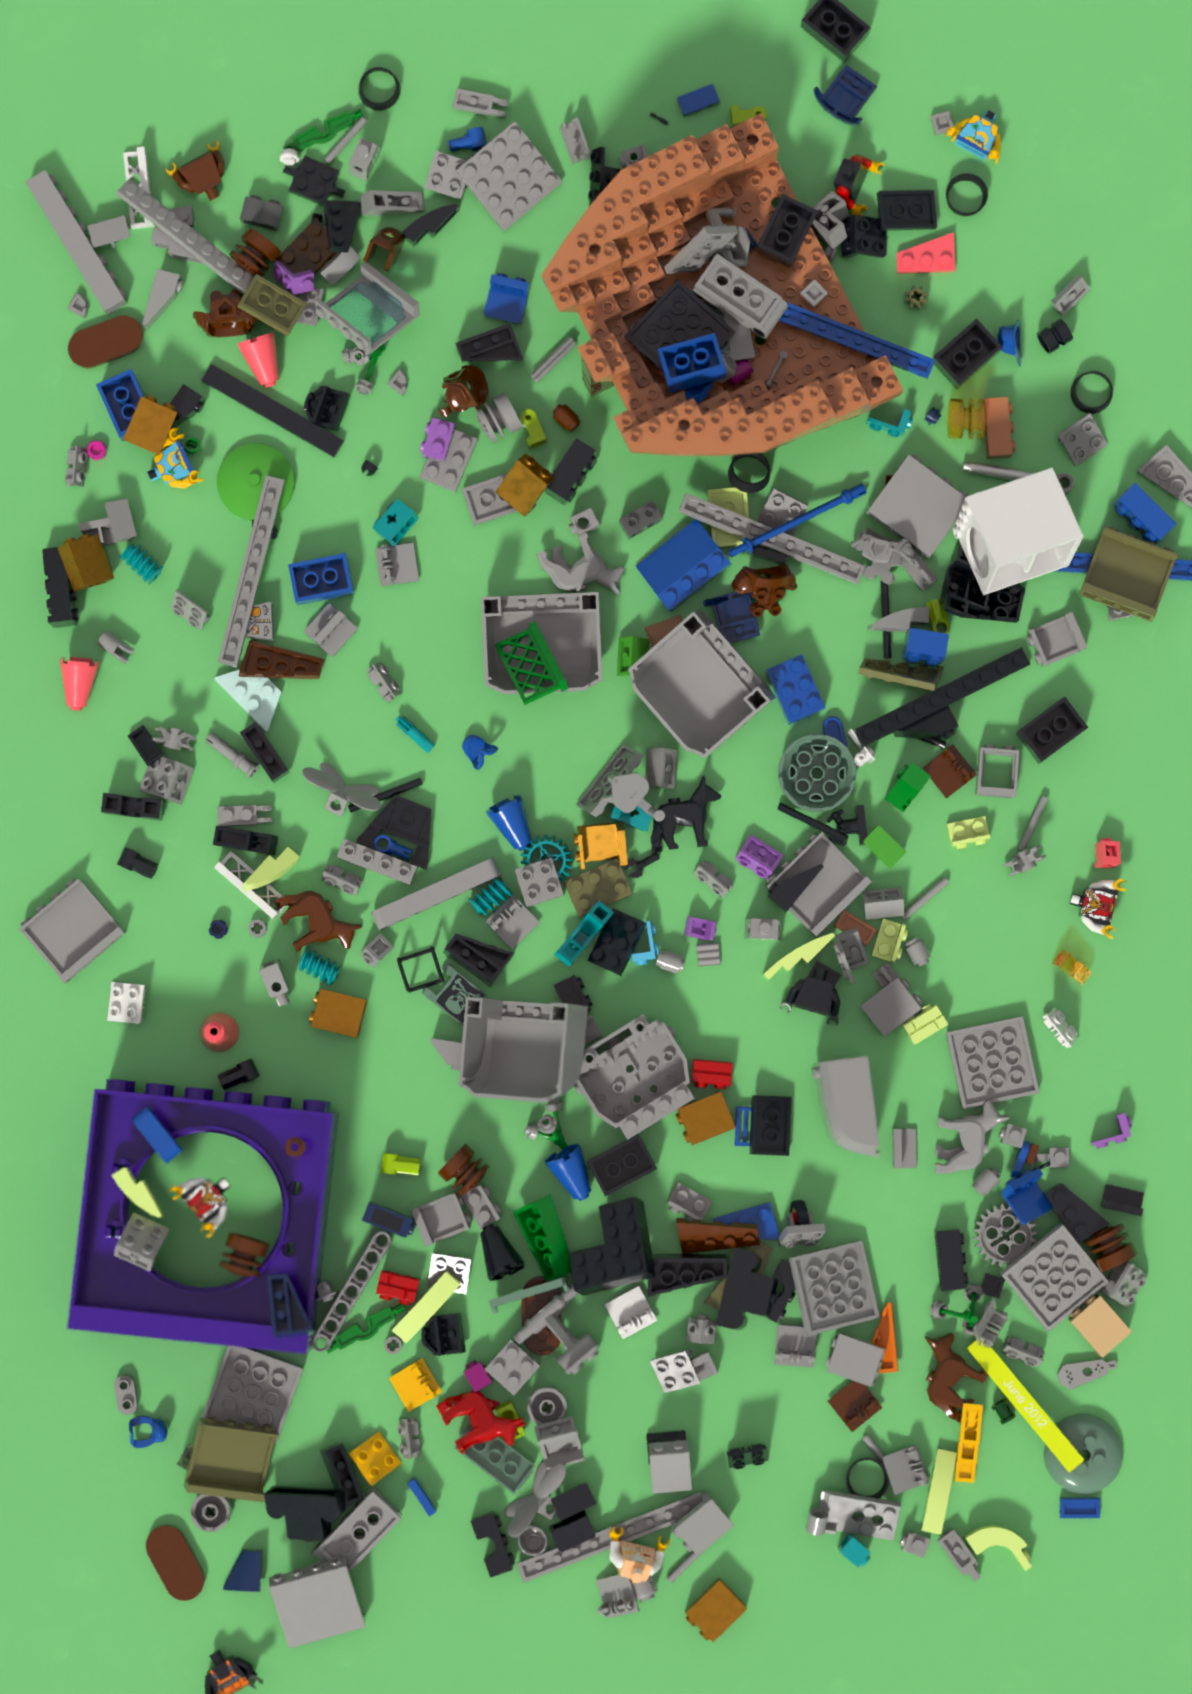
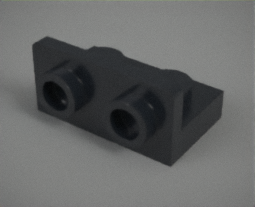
M573 975L554 984L563 1004L588 1006L587 1012L591 1011L590 1006L593 1003L589 995L584 996L582 988H585L580 977L576 978Z

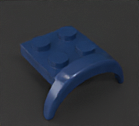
M845 65L824 95L818 87L814 88V95L820 106L830 115L845 124L857 125L863 119L856 116L875 92L877 86L848 65Z
M734 592L703 601L704 607L713 606L718 629L730 643L760 636L756 617L749 611L752 605L751 592L746 594Z

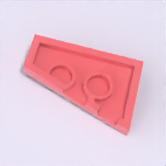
M954 232L898 252L896 254L897 274L955 272Z

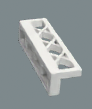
M137 147V151L123 153L126 181L131 179L136 173L140 176V184L138 186L151 195L148 158L145 147ZM129 157H138V165L135 169L129 165ZM129 205L132 229L155 227L145 217L144 223H135V216L138 211H134V208Z
M232 851L214 867L272 919L275 920L286 907L283 906L279 910H274L270 906V898L282 897L270 884L265 885L267 887L266 896H258L256 889L248 891L242 889L244 882L241 881V872L253 874L254 870ZM233 857L238 863V870H229L224 865ZM240 864L245 868L244 870H241Z

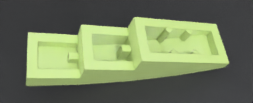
M830 933L800 946L776 962L763 976L769 980L781 967L788 972L800 959L807 964L835 935Z
M446 1270L393 1327L392 1331L407 1343L461 1285V1282Z
M942 1449L936 1450L921 1531L939 1535L942 1533L954 1473L956 1452Z

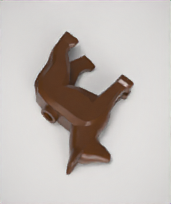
M314 891L285 895L273 900L277 910L283 906H289L280 916L284 926L288 924L289 919L292 917L309 915L310 932L293 942L296 952L300 951L306 944L327 942L335 938L341 941L345 949H350L355 930L363 926L362 924H351L334 920L331 914L333 907L329 899L325 901L321 894Z
M953 1333L938 1337L935 1340L925 1336L938 1361L935 1370H930L926 1381H928L927 1393L929 1400L942 1409L949 1418L960 1423L962 1412L957 1411L956 1408H962L963 1403L973 1404L975 1400L962 1399L951 1387L962 1376H967L984 1383L988 1374L984 1371L974 1370L960 1355L951 1350V1345L954 1341Z

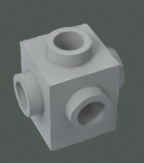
M697 1314V1318L689 1317L686 1341L699 1344H714L716 1320H710L708 1315Z

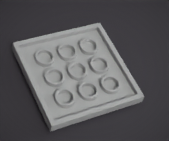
M515 121L455 170L502 231L507 230L562 183L561 179Z
M1023 1016L946 1032L962 1109L984 1105V1102L987 1100L995 1103L1040 1093Z
M1062 1223L1057 1225L1000 1272L1048 1332L1109 1283Z
M863 1240L789 1258L806 1336L880 1318Z
M228 1346L202 1417L210 1416L220 1421L231 1419L242 1424L244 1422H251L256 1426L272 1425L280 1436L304 1368L249 1348ZM275 1437V1444L277 1443L279 1438Z

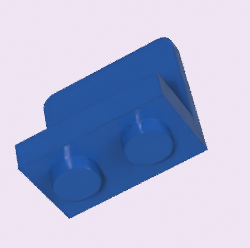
M491 274L490 290L484 315L488 318L520 324L530 289L529 283L526 282L527 280L519 277L511 279L507 278L506 274Z
M1039 1168L1034 1171L1031 1169L1025 1171L1018 1179L1013 1177L1006 1182L1007 1186L1001 1192L1021 1224H1027L1050 1212L1052 1209L1051 1204L1036 1183L1043 1175Z

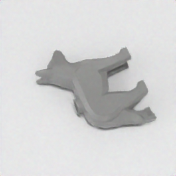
M587 532L578 536L584 556L572 568L562 558L561 546L552 549V560H549L546 550L536 554L541 567L559 589L581 592L588 588V584L597 582L612 590L616 595H620L617 585L625 568L621 566L608 569L603 559L596 554L589 544Z
M989 1100L984 1102L981 1115H968L959 1119H945L942 1116H938L937 1126L957 1130L963 1146L947 1150L942 1149L940 1145H936L935 1155L948 1162L946 1164L936 1163L935 1173L948 1174L960 1170L974 1169L982 1162L983 1155L988 1153V1142H985V1133L1010 1117L1008 1115H1000Z

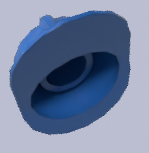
M1017 320L1015 325L999 328L998 342L1002 346L1001 350L1006 354L1016 356L1018 365L1021 366L1020 321Z

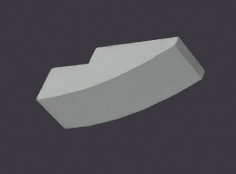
M154 227L151 243L154 247L169 249L168 254L170 258L204 264L161 229Z
M916 607L894 612L872 623L867 627V630L906 632L910 629V625H925L929 623V607Z

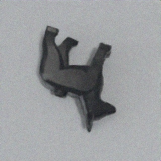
M704 775L690 800L680 801V798L668 799L669 803L663 804L657 809L665 813V818L663 821H656L653 818V831L651 835L652 853L662 852V839L669 850L679 849L678 844L675 843L673 838L676 823L682 826L693 827L697 847H706L708 845L707 840L704 838L707 804L719 800L721 794L705 784Z

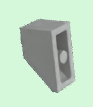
M431 1038V1043L446 1064L451 1065L453 1070H460L462 1043Z

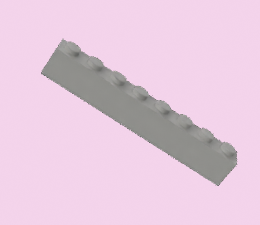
M44 170L27 180V186L105 313L109 315L127 304L124 300L127 295L122 287L117 288L114 282L117 279L112 271L107 272L104 266L107 263L101 254L97 256L94 251L97 247H93L91 238H86L85 233L87 230L82 222L77 223L75 220L77 214L73 207H67L64 202L68 199L62 189L60 191L56 189L55 185L58 183L52 173L48 175Z

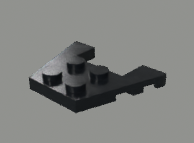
M395 794L372 823L368 825L366 830L357 838L356 842L373 849L374 841L378 837L380 830L417 844L410 864L427 870L432 809Z

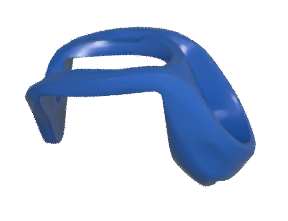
M468 735L462 743L464 753L471 760L476 770L481 769L483 766L484 755H492L498 750L497 746L488 744L476 735Z
M138 1416L129 1421L130 1443L134 1448L148 1447L153 1443L164 1442L167 1438V1426L161 1419ZM142 1423L151 1425L152 1436L148 1440H134L133 1426Z

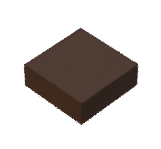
M1031 1144L1025 1160L1026 1163L1034 1164L1039 1149L1038 1145Z

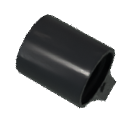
M125 847L117 865L152 879L159 864Z
M251 1058L217 1076L222 1088L227 1090L242 1082H249L260 1075Z

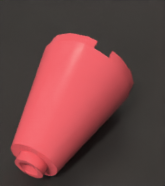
M274 332L237 343L239 350L260 385L264 384L265 388L276 385V380H279Z
M61 657L60 666L66 705L70 706V710L81 711L82 707L87 705L99 667V661L96 660L95 663H92V659L70 657V660L65 661V657Z
M215 1013L208 1016L200 1027L202 1043L208 1049L215 1052H223L230 1049L237 1042L239 1036L237 1023L231 1016L224 1013ZM215 1028L218 1030L216 1035H214Z

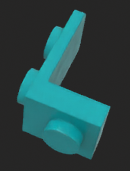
M904 409L898 427L868 417L866 424L870 425L869 428L872 430H884L892 437H903L905 429H910L913 418L910 417L912 411Z

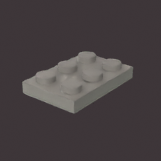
M454 429L445 462L428 457L420 479L456 493L478 439Z
M507 474L462 488L474 526L518 512L495 493Z

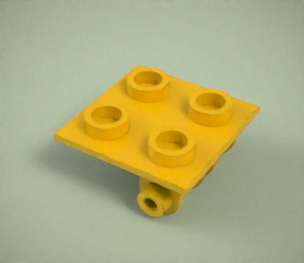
M423 1358L389 1377L408 1412L442 1393L441 1388Z
M379 1431L349 1453V1456L371 1486L402 1464Z

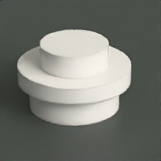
M284 149L282 154H280V161L288 166L294 165L299 161L297 151L294 149Z

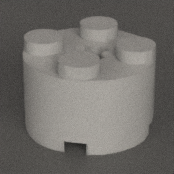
M543 1386L536 1389L528 1401L527 1410L529 1417L537 1425L563 1419L567 1412V1400L564 1394L552 1386ZM544 1402L553 1405L551 1411L548 1412L547 1409H542Z
M200 1494L193 1501L191 1507V1519L194 1525L200 1530L215 1532L222 1529L232 1516L231 1500L227 1497ZM209 1507L215 1508V1515L213 1513L209 1514L207 1512L209 1510Z

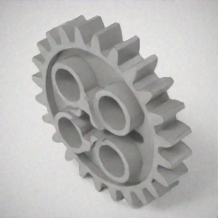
M1000 1204V1209L993 1205L992 1212L986 1209L987 1216L979 1215L982 1222H975L979 1229H973L974 1232L978 1233V1236L973 1237V1239L979 1241L974 1246L981 1247L978 1254L985 1253L984 1260L986 1261L991 1258L992 1265L998 1261V1267H1002L1003 1262L1008 1267L1010 1262H1014L1032 1247L1031 1242H1037L1036 1239L1032 1238V1235H1036L1037 1232L1031 1230L1036 1225L1029 1223L1021 1224L1009 1205L1007 1209H1005L1004 1204ZM1006 1216L1012 1219V1224L1009 1227H1004L1002 1224V1220ZM1016 1225H1019L1017 1230L1008 1234V1240L1001 1239L994 1246L990 1245L993 1241L1002 1237V1231L1009 1232ZM989 1228L996 1230V1236L992 1239H989L986 1235ZM1018 1232H1021L1024 1236L1021 1243L1014 1241V1235ZM1001 1244H1006L1008 1248L1004 1255L998 1253V1246Z

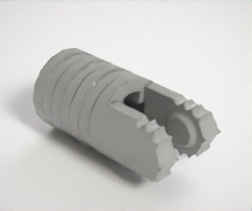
M108 630L101 635L97 642V645L125 664H127L129 658L118 651L119 648L129 654H133L135 651Z

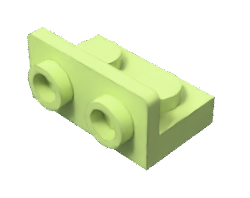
M985 816L946 824L951 847L956 846L957 850L967 848L969 843L975 842L976 846L987 844V840L991 839Z
M882 919L871 956L895 963L896 959L899 960L903 950L900 948L901 941H905L908 930L905 929L906 925Z

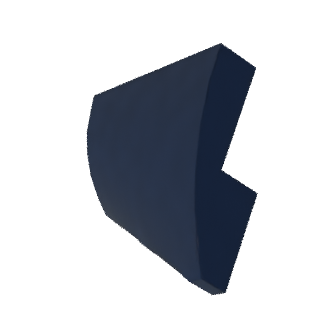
M243 1549L223 1586V1590L261 1591L262 1550Z

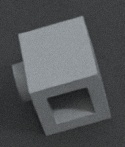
M1005 1124V1127L1002 1126L999 1133L1000 1142L1022 1148L1027 1129Z

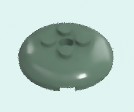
M812 734L797 739L785 750L779 763L778 779L784 795L795 806L810 812H824L836 808L851 794L856 780V765L850 751L839 740L827 735ZM812 770H821L822 777L819 779L813 778Z
M1089 1414L1072 1415L1057 1423L1058 1429L1080 1454L1082 1450L1086 1449L1089 1451V1456L1069 1473L1045 1444L1044 1461L1053 1480L1064 1489L1079 1494L1098 1492L1111 1484L1118 1475L1123 1461L1121 1440L1114 1428L1103 1419Z

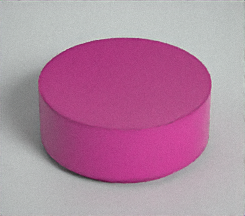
M94 440L88 444L87 454L93 460H102L107 454V448L103 442Z

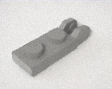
M457 88L453 109L506 118L504 111L492 109V106L495 104L508 107L509 102L504 99L495 98L493 95Z
M243 805L217 807L218 826L271 823L273 820L270 817L257 818V811L268 812L272 810V806Z

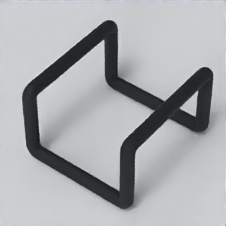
M434 947L397 958L406 991L409 993L445 981ZM431 952L440 979L409 988L402 961Z

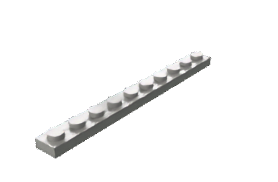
M128 179L117 190L116 195L240 293L245 294L254 279L250 273L236 264V262L131 179Z
M265 476L218 659L220 664L238 668L285 484L283 479Z
M688 493L684 495L678 511L738 537H747L749 540L773 529ZM784 532L758 544L856 585L859 584L865 568L860 563Z
M697 1492L613 1525L617 1534L620 1527L624 1530L623 1534L618 1538V1542L619 1540L629 1542L672 1525L670 1523L672 1519L677 1523L703 1501L701 1498L702 1492ZM613 1526L595 1532L596 1536L562 1553L556 1547L538 1556L518 1562L517 1566L523 1582L609 1550L610 1542L612 1541L609 1531Z

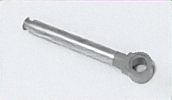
M964 461L962 465V471L967 470L973 474L1012 481L1035 474L1033 472L972 461L971 463ZM1068 473L1056 474L1058 481L1064 479L1069 483V487L1062 488L1064 494H1068L1074 486L1073 477Z

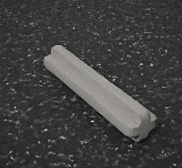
M568 337L531 373V378L535 382H539L576 346V341L572 337Z

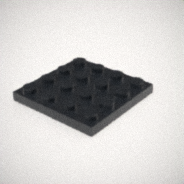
M677 279L624 338L663 372L659 361L658 348L715 333L719 348L721 349L735 334V331Z

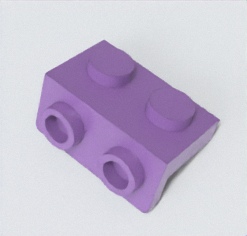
M433 417L431 422H427L425 429L427 438L426 441H422L420 447L423 458L427 459L429 457L445 462L455 423Z

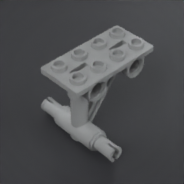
M571 1284L569 1287L570 1291H563L560 1295H554L552 1297L553 1300L531 1319L525 1320V1325L512 1336L521 1345L533 1333L538 1334L547 1326L564 1346L565 1352L556 1360L567 1374L571 1372L576 1374L584 1366L582 1363L584 1360L590 1361L599 1353L597 1349L600 1346L588 1332L580 1339L577 1336L574 1337L557 1317L567 1309V1304L579 1294L574 1291V1285Z

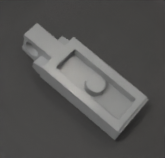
M953 1528L937 1539L964 1576L969 1573L974 1581L981 1577L975 1569L979 1566L976 1559Z

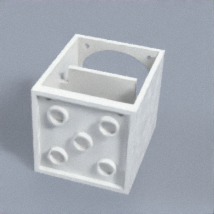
M1053 467L967 496L953 528V534L961 543L983 595L1069 566L1084 537Z

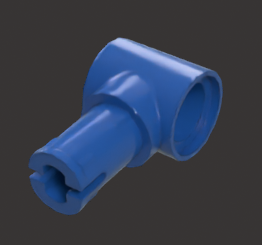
M483 127L471 128L467 130V134H464V137L448 140L450 152L465 148L471 149V151H479L487 144Z
M379 835L374 841L377 851L391 856L393 854L409 861L410 856L404 853L412 854L413 849L397 844V841L390 839L386 835ZM380 840H388L389 845L386 849L378 847Z

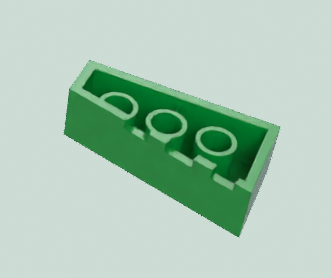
M549 1194L513 1211L546 1283L571 1272L569 1251L552 1195Z

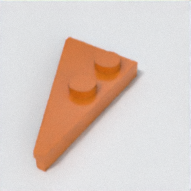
M890 1302L886 1304L880 1323L871 1342L887 1348L879 1373L899 1372L893 1303Z

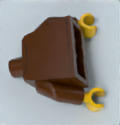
M215 141V148H211L208 143V152L179 168L172 163L174 169L168 171L165 168L166 172L172 176L179 187L189 193L196 192L199 195L205 191L210 201L219 197L220 194L215 185L222 182L221 178L224 176L225 161L218 141Z

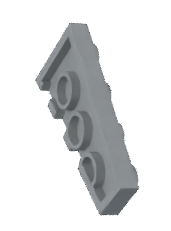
M1166 445L1138 469L1137 472L1192 508V472Z

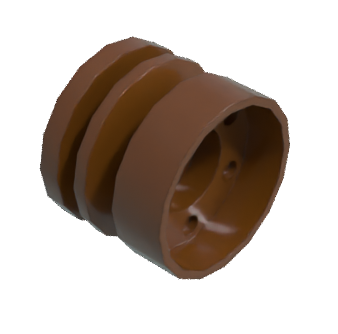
M247 228L241 237L246 246L236 244L234 247L238 252L231 250L229 256L251 275L255 276L258 274L263 277L265 274L261 269L269 270L264 260L274 262L281 251L262 234L254 229Z
M467 1144L438 1172L446 1182L453 1177L457 1179L452 1187L453 1189L460 1183L464 1186L458 1192L460 1196L471 1191L485 1177L486 1171L490 1167L486 1163L479 1169L477 1166L483 1159L479 1158L472 1162L471 1158L475 1152Z
M1123 1224L1108 1226L1096 1232L1085 1241L1087 1246L1097 1244V1246L1090 1250L1092 1254L1097 1252L1102 1254L1095 1259L1100 1272L1115 1268L1137 1255L1132 1242L1125 1244L1121 1242L1128 1234H1117L1125 1229Z
M229 1232L225 1245L233 1249V1252H223L222 1256L230 1259V1262L221 1260L219 1265L237 1275L260 1277L261 1272L253 1269V1266L263 1267V1264L255 1259L256 1256L266 1257L269 1243L242 1234Z

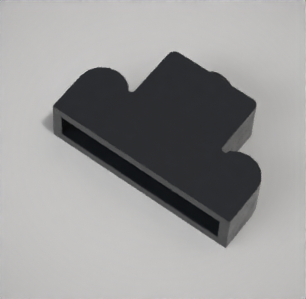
M734 1248L715 1325L733 1330H741L747 1325L746 1312L763 1317L770 1316L772 1305L776 1304L778 1297L776 1293L778 1280L755 1273L761 1267L762 1261L759 1255L747 1250Z
M272 1486L264 1493L268 1515L273 1519H280L285 1516L289 1539L304 1540L305 1542L322 1541L332 1531L331 1522L335 1521L346 1509L344 1489Z

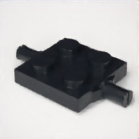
M304 156L297 169L287 165L283 169V173L293 176L289 192L321 206H324V201L328 200L332 194L343 198L346 190L336 187L340 170L307 156Z

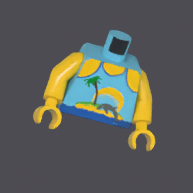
M986 110L982 118L974 115L972 118L967 117L956 123L953 127L948 128L944 136L950 135L952 137L951 142L955 140L954 144L985 161H989L992 158L996 161L995 164L998 163L1001 151V135L997 132L998 127L992 124L996 118L995 113Z
M177 427L169 431V436L166 438L160 455L156 454L153 458L157 467L147 471L152 482L162 477L166 485L185 489L195 484V482H203V478H197L198 473H201V471H194L181 442L177 441V439L184 437L183 433L176 434V431L179 429Z

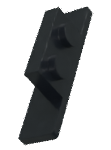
M605 147L592 150L590 156L589 207L621 171V169L604 166Z

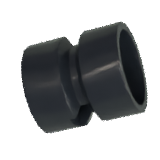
M1062 319L1053 322L1050 329L1045 327L1037 332V338L1048 354L1059 349L1060 344L1064 346L1073 340L1070 329Z

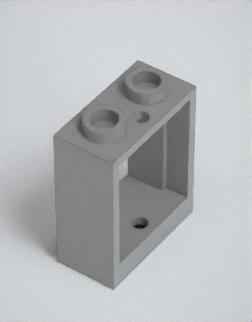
M985 744L978 749L975 796L1013 799L1016 797L1019 750H1015L1013 746H1003V749H996L995 745ZM984 755L1012 757L1010 789L982 786Z

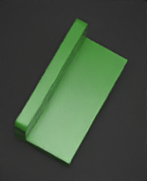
M634 636L619 637L617 676H630L628 669L648 652V639Z
M877 825L870 831L871 833L863 840V843L883 863L892 868L906 851L880 825Z

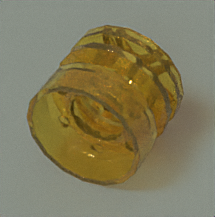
M950 398L947 418L948 438L962 439L964 431H967L968 438L972 440L974 431H976V439L982 440L984 429L986 428L984 400L978 399L975 407L974 399L970 398L968 407H964L963 398Z

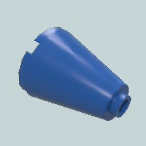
M519 794L513 796L514 800L512 801L507 798L491 806L490 810H486V813L511 846L522 851L525 849V846H530L529 843L532 839L523 799Z
M579 1144L569 1145L562 1149L560 1153L554 1152L545 1159L546 1166L573 1199L581 1201L589 1197L591 1187L582 1148Z

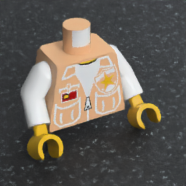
M615 1526L611 1528L609 1536L612 1541L610 1542L609 1558L617 1567L619 1575L631 1578V1581L634 1583H640L641 1581H647L649 1575L652 1576L660 1570L665 1555L663 1551L667 1549L670 1543L669 1538L666 1544H662L660 1542L662 1536H660L656 1543L658 1550L655 1551V1548L622 1540L618 1542V1538L623 1534L624 1530L620 1527L617 1534L614 1530Z

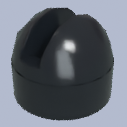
M365 460L361 466V471L364 473L368 470L369 472L366 476H372L376 473L378 467Z

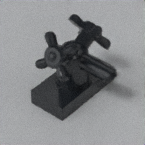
M864 805L855 807L856 817L854 819L843 820L840 816L844 812L842 809L833 812L827 819L828 823L833 820L835 821L838 831L846 835L857 834L859 846L865 845L863 840L867 837ZM829 836V839L835 842L836 844L843 846L847 844V842L845 843L837 838Z

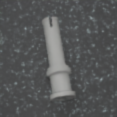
M211 732L206 737V743L233 762L234 767L245 772L248 778H251L256 773L260 765L248 759L245 753L236 751L214 734V732Z

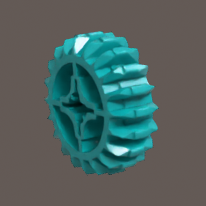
M544 835V841H541L540 837L537 836L536 840L538 843L535 844L531 840L530 844L532 847L525 846V850L529 852L528 854L521 853V856L526 857V860H521L520 863L530 865L531 856L537 848L540 850L541 857L534 863L544 860L543 852L547 858H552L553 863L563 858L562 868L557 873L559 880L563 882L564 879L561 875L569 876L565 869H572L571 865H567V862H573V858H567V855L572 853L571 850L565 852L564 849L568 845L564 844L561 847L562 839H558L557 843H555L554 835L551 836V841H547V835ZM544 845L553 846L561 853L550 855L546 852Z

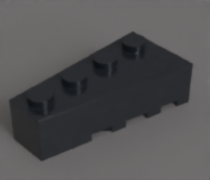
M58 547L42 549L44 574L48 576V579L45 580V589L47 595H50V598L46 600L49 614H51V616H48V623L54 628L77 625V620L80 619L79 610L75 608L77 591H73Z
M652 1254L656 1277L648 1279V1297L727 1278V1254Z

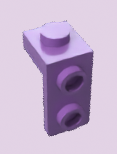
M279 261L275 262L273 276L291 294L296 295L314 290V273L311 270L293 274Z
M1125 1113L1116 1114L1115 1117L1120 1134L1091 1141V1146L1096 1145L1098 1149L1108 1146L1110 1141L1115 1140L1116 1143L1127 1141V1137L1131 1136L1130 1127H1132L1130 1117L1126 1116Z

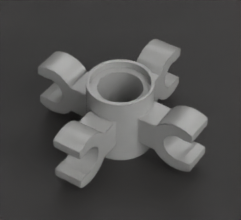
M155 727L160 736L158 738L153 737L152 740L157 744L175 750H181V747L184 750H194L189 745L190 740L196 741L192 734L176 728L168 727L166 730L162 727Z
M1037 845L1030 850L1027 848L1014 855L1012 860L1005 863L1004 868L1008 866L1012 868V873L1009 874V877L1019 872L1024 873L1037 866V862L1046 858V854L1040 856L1037 853L1041 846Z

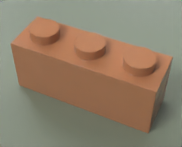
M1008 397L985 398L983 401L987 459L1011 458L1012 452H1015V441L1011 440V433H1014L1013 421H1010L1009 414H1012V403L1008 402Z

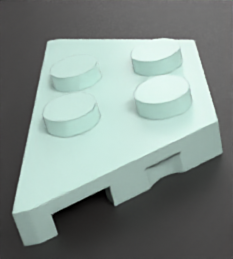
M240 669L215 677L214 680L268 732L282 692L268 678L239 677Z

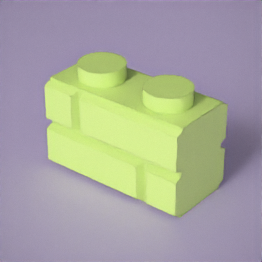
M929 1003L921 1009L922 1013L917 1016H911L902 1024L913 1045L948 1025L937 1005L931 1006Z

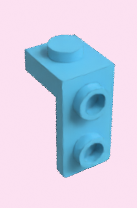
M646 920L650 951L631 955L632 963L636 962L637 966L648 964V960L656 959L655 955L659 954L658 945L653 943L652 938L653 935H656L655 926L650 924V920Z

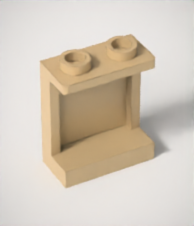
M1093 1295L1085 1302L1086 1305L1081 1310L1077 1308L1071 1313L1070 1316L1072 1318L1069 1322L1094 1348V1351L1103 1358L1132 1331L1100 1295L1096 1297Z

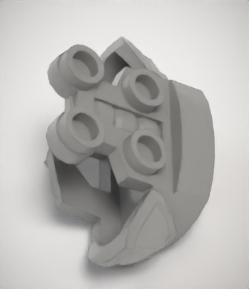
M865 528L864 531L855 536L850 544L856 550L862 551V556L873 561L872 566L865 567L863 571L864 576L870 580L881 576L882 582L890 585L895 581L893 573L890 572L892 567L900 566L902 559L910 565L915 564L914 551L909 539L904 538L901 541H897Z

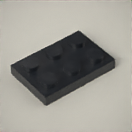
M934 190L877 192L880 231L935 230L937 228Z
M612 908L614 913L604 925L587 961L622 976L647 923Z
M752 1095L749 1154L789 1156L791 1097Z

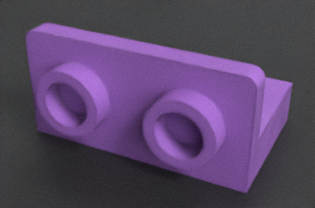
M751 834L735 860L743 867L754 871L759 877L768 880L784 855Z

